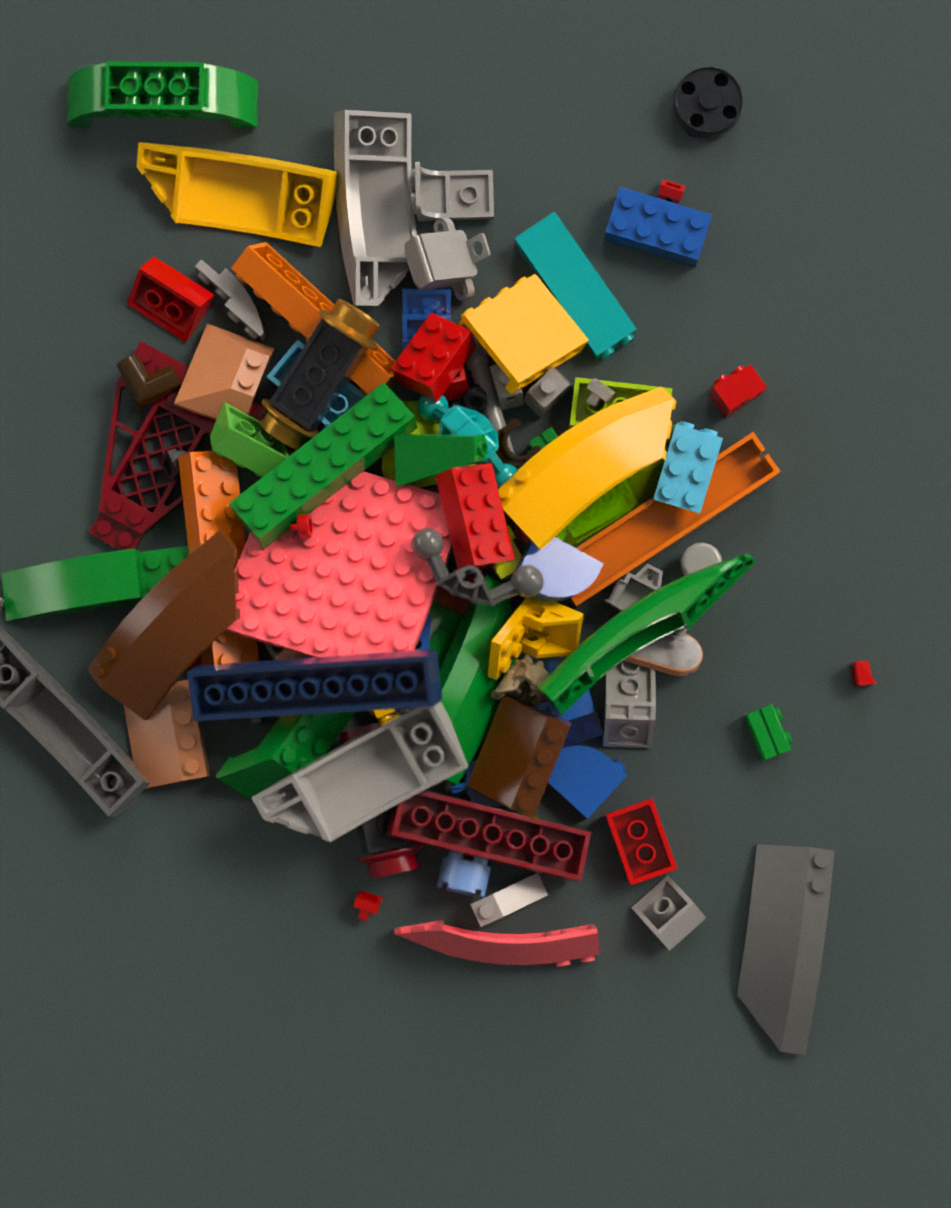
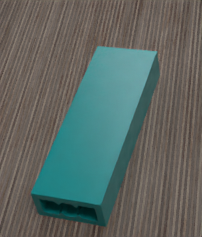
M555 212L515 238V246L533 272L589 339L585 346L595 360L599 358L607 359L615 352L614 348L620 344L626 346L635 339L633 335L636 334L637 328Z

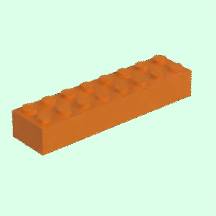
M267 242L247 246L231 267L241 282L250 285L254 289V294L258 298L266 300L271 305L273 312L287 319L289 326L296 332H301L307 338L306 341L309 340L319 322L323 319L318 314L319 310L331 311L334 307V304ZM377 343V351L368 349L349 381H354L360 387V391L365 396L383 382L390 389L397 383L391 370L396 361Z

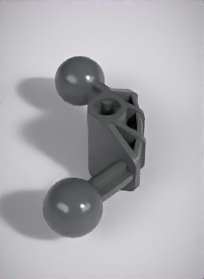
M424 528L416 532L412 538V550L418 558L427 560L436 580V586L448 591L453 597L457 596L471 601L474 605L483 604L493 608L496 606L495 604L517 594L523 597H533L543 588L544 578L541 571L535 566L524 565L516 569L511 581L488 590L481 572L475 566H466L449 574L440 555L444 543L439 532L431 528ZM472 574L473 577H476L474 584L469 583L468 575Z

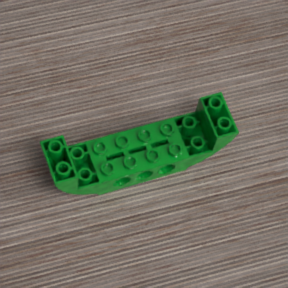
M106 61V63L81 68L72 73L68 78L67 126L91 127V118L230 119L233 128H257L258 81L247 74L233 69L204 64L203 62Z

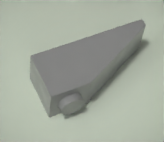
M536 873L472 902L471 907L480 927L548 894L539 874Z

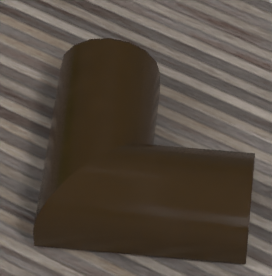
M138 354L126 357L117 364V368L139 409L181 388L182 384L171 364L151 375L147 372Z

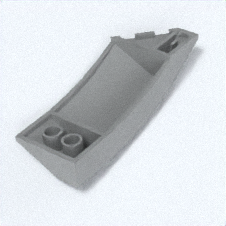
M356 110L334 112V171L338 172L336 208L342 255L354 306H378L389 291L394 289L410 270L405 256L404 245L416 236L417 232L415 215L412 214L411 193L413 191L410 177L411 114Z
M440 701L433 707L409 708L254 795L252 800L264 820L272 823L278 822L287 825L290 829L305 834L311 833L322 837L321 839L332 842L334 839L402 801L468 768V764L449 715Z

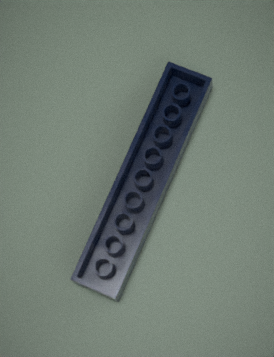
M436 649L198 665L187 672L194 721L433 707L442 700Z

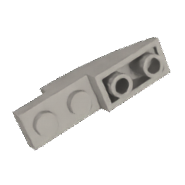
M201 259L195 266L199 272L197 277L206 285H209V283L217 288L215 292L224 301L229 299L225 304L228 310L226 315L236 324L239 321L246 326L245 332L253 339L259 337L264 341L266 335L261 318L251 297L242 284L227 268L219 275Z

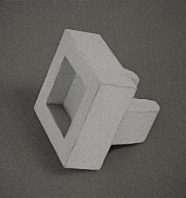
M594 378L587 386L592 393L586 402L595 407L601 399L606 402L609 401L615 392L597 378Z

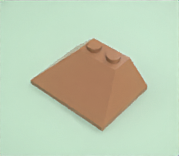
M207 324L176 397L174 406L216 420L222 404L226 402L249 415L254 397L264 372L269 367L275 348Z

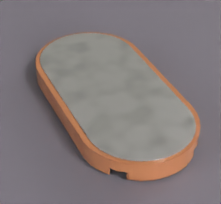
M685 633L683 637L685 639L684 642L664 636L638 650L624 661L674 676H686L688 673L695 672L699 668L703 659V651L698 641Z

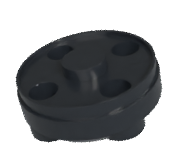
M701 67L688 73L678 84L673 99L675 117L680 126L691 137L709 139L726 134L735 127L743 109V94L739 83L730 73L717 67ZM721 79L726 83V86L719 87L714 81ZM688 87L692 89L693 94L686 95L682 92V89ZM730 111L735 117L727 119L724 117L723 112ZM697 119L702 123V126L694 127L690 121Z

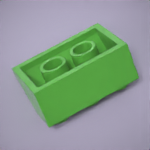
M224 402L210 435L212 450L218 456L233 460L236 465L254 471L260 478L289 457L287 445L266 432L260 426L261 421Z

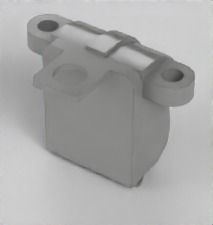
M437 219L434 223L435 233L416 235L404 245L405 256L413 281L419 291L453 287L457 299L469 300L475 293L472 282L474 276L477 275L475 264L491 254L485 234L480 233L467 240L466 234L462 230L455 229L451 219ZM477 241L483 246L481 255H477L474 250V245Z

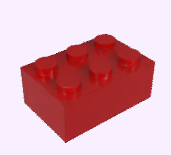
M431 312L391 367L397 384L437 403L477 347L471 330Z
M653 798L604 814L629 885H634L678 869Z

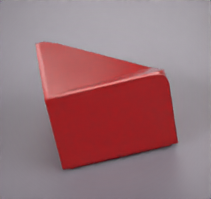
M869 661L851 663L855 687L876 684L871 675Z

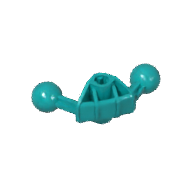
M443 395L437 403L424 396L420 397L417 404L419 415L427 422L435 423L440 421V434H485V440L488 444L486 460L473 464L492 463L498 489L518 471L511 464H503L495 453L499 448L498 432L484 415L459 405H455L450 409L448 408L447 399Z

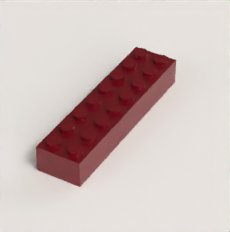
M423 790L391 808L385 836L576 882L582 880L591 832Z

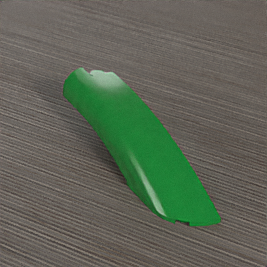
M750 554L727 559L689 573L644 596L611 618L584 640L537 687V690L563 716L600 678L626 658L682 628L689 630L757 560Z

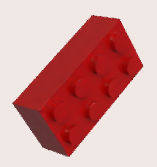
M492 463L455 467L436 475L457 569L459 570L466 566H475L478 569H483L515 560Z

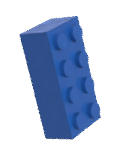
M619 187L604 239L696 267L712 214Z

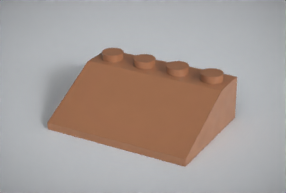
M188 680L176 682L148 720H143L124 706L133 762L138 766L137 769L150 782L146 788L211 777L201 721H194Z

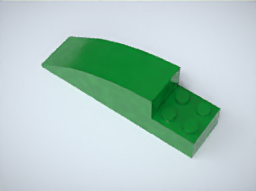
M182 546L144 552L134 548L54 561L1 573L6 621L137 605L158 582L189 556V547Z

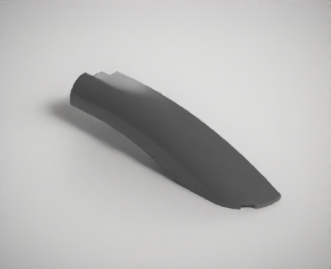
M0 627V706L45 747L108 817H115L129 809L136 803L135 798L150 782L137 769L138 766L92 716L24 648Z

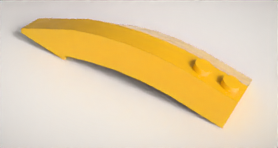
M138 143L136 167L151 183L152 190L161 203L167 206L171 212L170 216L175 223L228 229L318 247L322 246L336 196L337 171L224 151Z
M659 387L613 404L570 428L528 460L498 489L503 510L542 550L596 499L639 470L662 458L666 459L665 444L666 440L670 438L672 427L670 417L672 410H675L676 400L663 387Z

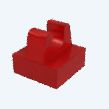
M663 179L658 192L659 199L671 198L673 203L678 204L682 199L686 186Z
M359 890L353 906L360 909L358 919L367 922L370 913L377 914L383 897Z

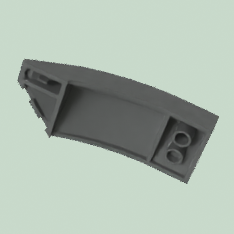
M757 844L746 937L736 996L744 1003L759 1026L771 1038L779 1052L805 1056L824 950L834 851L813 847Z

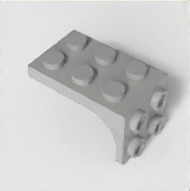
M415 162V169H410L412 190H416V192L411 193L412 214H417V221H436L440 218H449L451 220L494 219L493 170L433 171L421 167L420 162Z

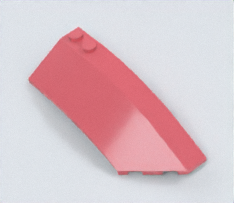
M443 920L394 928V934L448 956L477 962L502 965L556 963V967L570 965V960L580 958V962L594 961L595 956L600 955L598 932L594 924L527 934L473 931L444 925Z

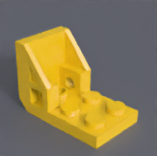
M526 597L491 641L488 677L497 680L502 672H507L514 657L517 658L521 652L535 658L569 656L579 646L584 614L557 602H545L532 597Z

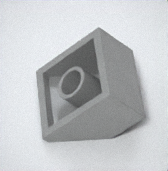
M668 875L632 907L633 911L669 951L706 919L695 903Z

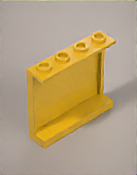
M536 274L529 278L522 277L510 289L508 287L503 288L495 298H486L476 309L472 307L467 309L461 315L462 320L459 323L460 326H467L471 330L473 335L509 378L510 381L505 388L511 395L546 374L551 368H556L580 353L589 341Z

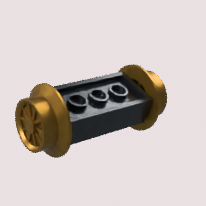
M342 299L337 300L331 311L319 310L318 314L323 319L319 322L271 400H262L267 413L260 422V426L274 438L296 450L302 447L309 438L312 439L319 433L318 427L367 350L377 351L378 349L373 337L380 328V324L360 309Z

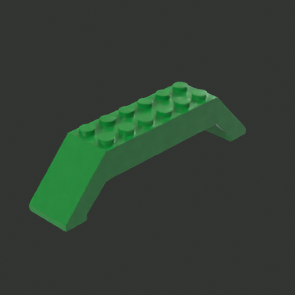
M356 711L281 716L257 748L235 758L230 756L216 774V777L252 801L254 795L325 755Z

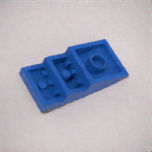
M403 288L402 352L431 312L451 321V288H437L419 291L418 288Z

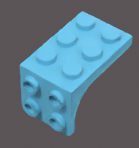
M680 421L671 427L666 459L663 462L652 500L700 514L723 438L718 437V432L704 428L698 431L694 429L695 425Z

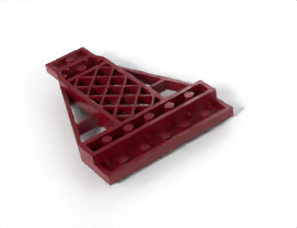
M140 341L133 355L138 354L149 375L171 364L182 384L189 367ZM122 375L116 384L99 504L100 513L89 534L118 550L137 549L143 537L183 503V495H181L167 506L181 482V478L179 477L174 481L158 485L154 473L164 471L163 467L153 469L150 457L162 453L164 455L172 449H180L181 451L183 447L190 445L191 447L187 453L198 452L208 434L211 435L216 420L174 406L180 390L178 389L153 402V406L138 431H133L118 423L123 389L130 391ZM253 402L249 415L262 421L267 410ZM161 409L167 411V413L158 415ZM174 416L188 424L177 427ZM171 417L173 428L160 432L157 420ZM153 423H155L157 433L146 436ZM195 427L200 430L198 434H196ZM117 428H120L133 435L134 440L114 475L111 476ZM191 428L195 440L181 443L178 431ZM175 433L178 445L165 448L162 436ZM158 437L162 449L149 453L146 441ZM141 444H143L145 454L134 457ZM147 458L150 470L137 474L134 461ZM129 465H131L133 475L122 478ZM151 474L154 487L141 490L138 478ZM135 479L138 491L125 495L122 482ZM117 486H119L121 495L114 492ZM167 487L166 491L164 492L161 498L159 489ZM156 491L159 503L146 506L143 494ZM139 495L142 506L127 498Z

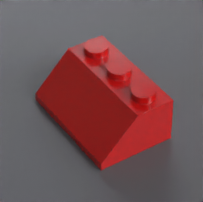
M154 256L139 268L127 305L187 342L206 315L214 294Z

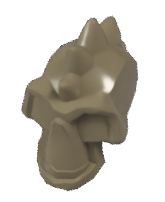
M526 654L523 659L514 660V665L504 673L498 687L491 693V697L501 699L506 694L529 705L543 703L546 698L537 690V687L550 674L544 669L542 660L533 663L532 658Z

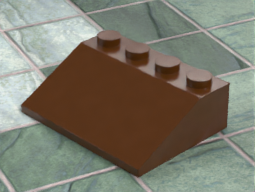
M504 695L467 786L512 810L534 818L572 722Z

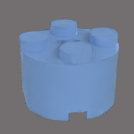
M449 852L448 857L442 858L436 887L441 889L442 884L447 885L446 891L467 896H473L474 893L480 892L479 897L484 898L491 868L487 866L488 861L473 858L472 861L463 860V855Z

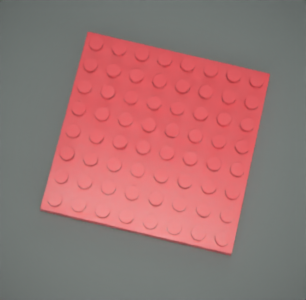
M288 450L289 456L295 452L292 450ZM361 472L310 513L313 521V535L311 538L301 539L298 530H288L264 549L252 534H249L235 569V573H238L239 594H236V607L240 608V619L233 622L225 631L311 658L414 651L438 587L435 584L436 580L427 560H422L414 554L411 546L412 538L416 532L424 528H431L439 532L444 543L440 555L445 566L452 551V544L439 493L408 484L396 486V481L367 472Z

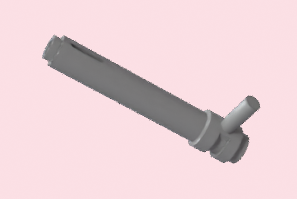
M474 336L477 347L465 365L466 369L470 371L474 386L476 384L480 385V388L487 394L488 401L486 407L482 410V414L498 432V430L506 426L489 371L488 365L490 361L488 357L490 355ZM508 436V447L514 453L510 437Z

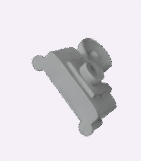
M704 542L695 543L689 546L682 554L680 561L681 570L685 576L721 562L722 557L719 551L711 544ZM647 564L636 575L628 572L624 580H618L609 599H605V602L620 612L639 599L661 588L663 571ZM682 628L667 636L684 642L685 639L683 637L687 630Z

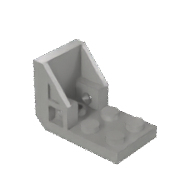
M622 661L605 674L603 746L652 748L656 716L655 670Z

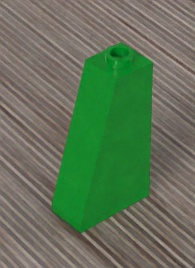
M402 434L394 436L396 486L414 483L436 476L451 468L464 467L486 460L488 444L485 440V434Z

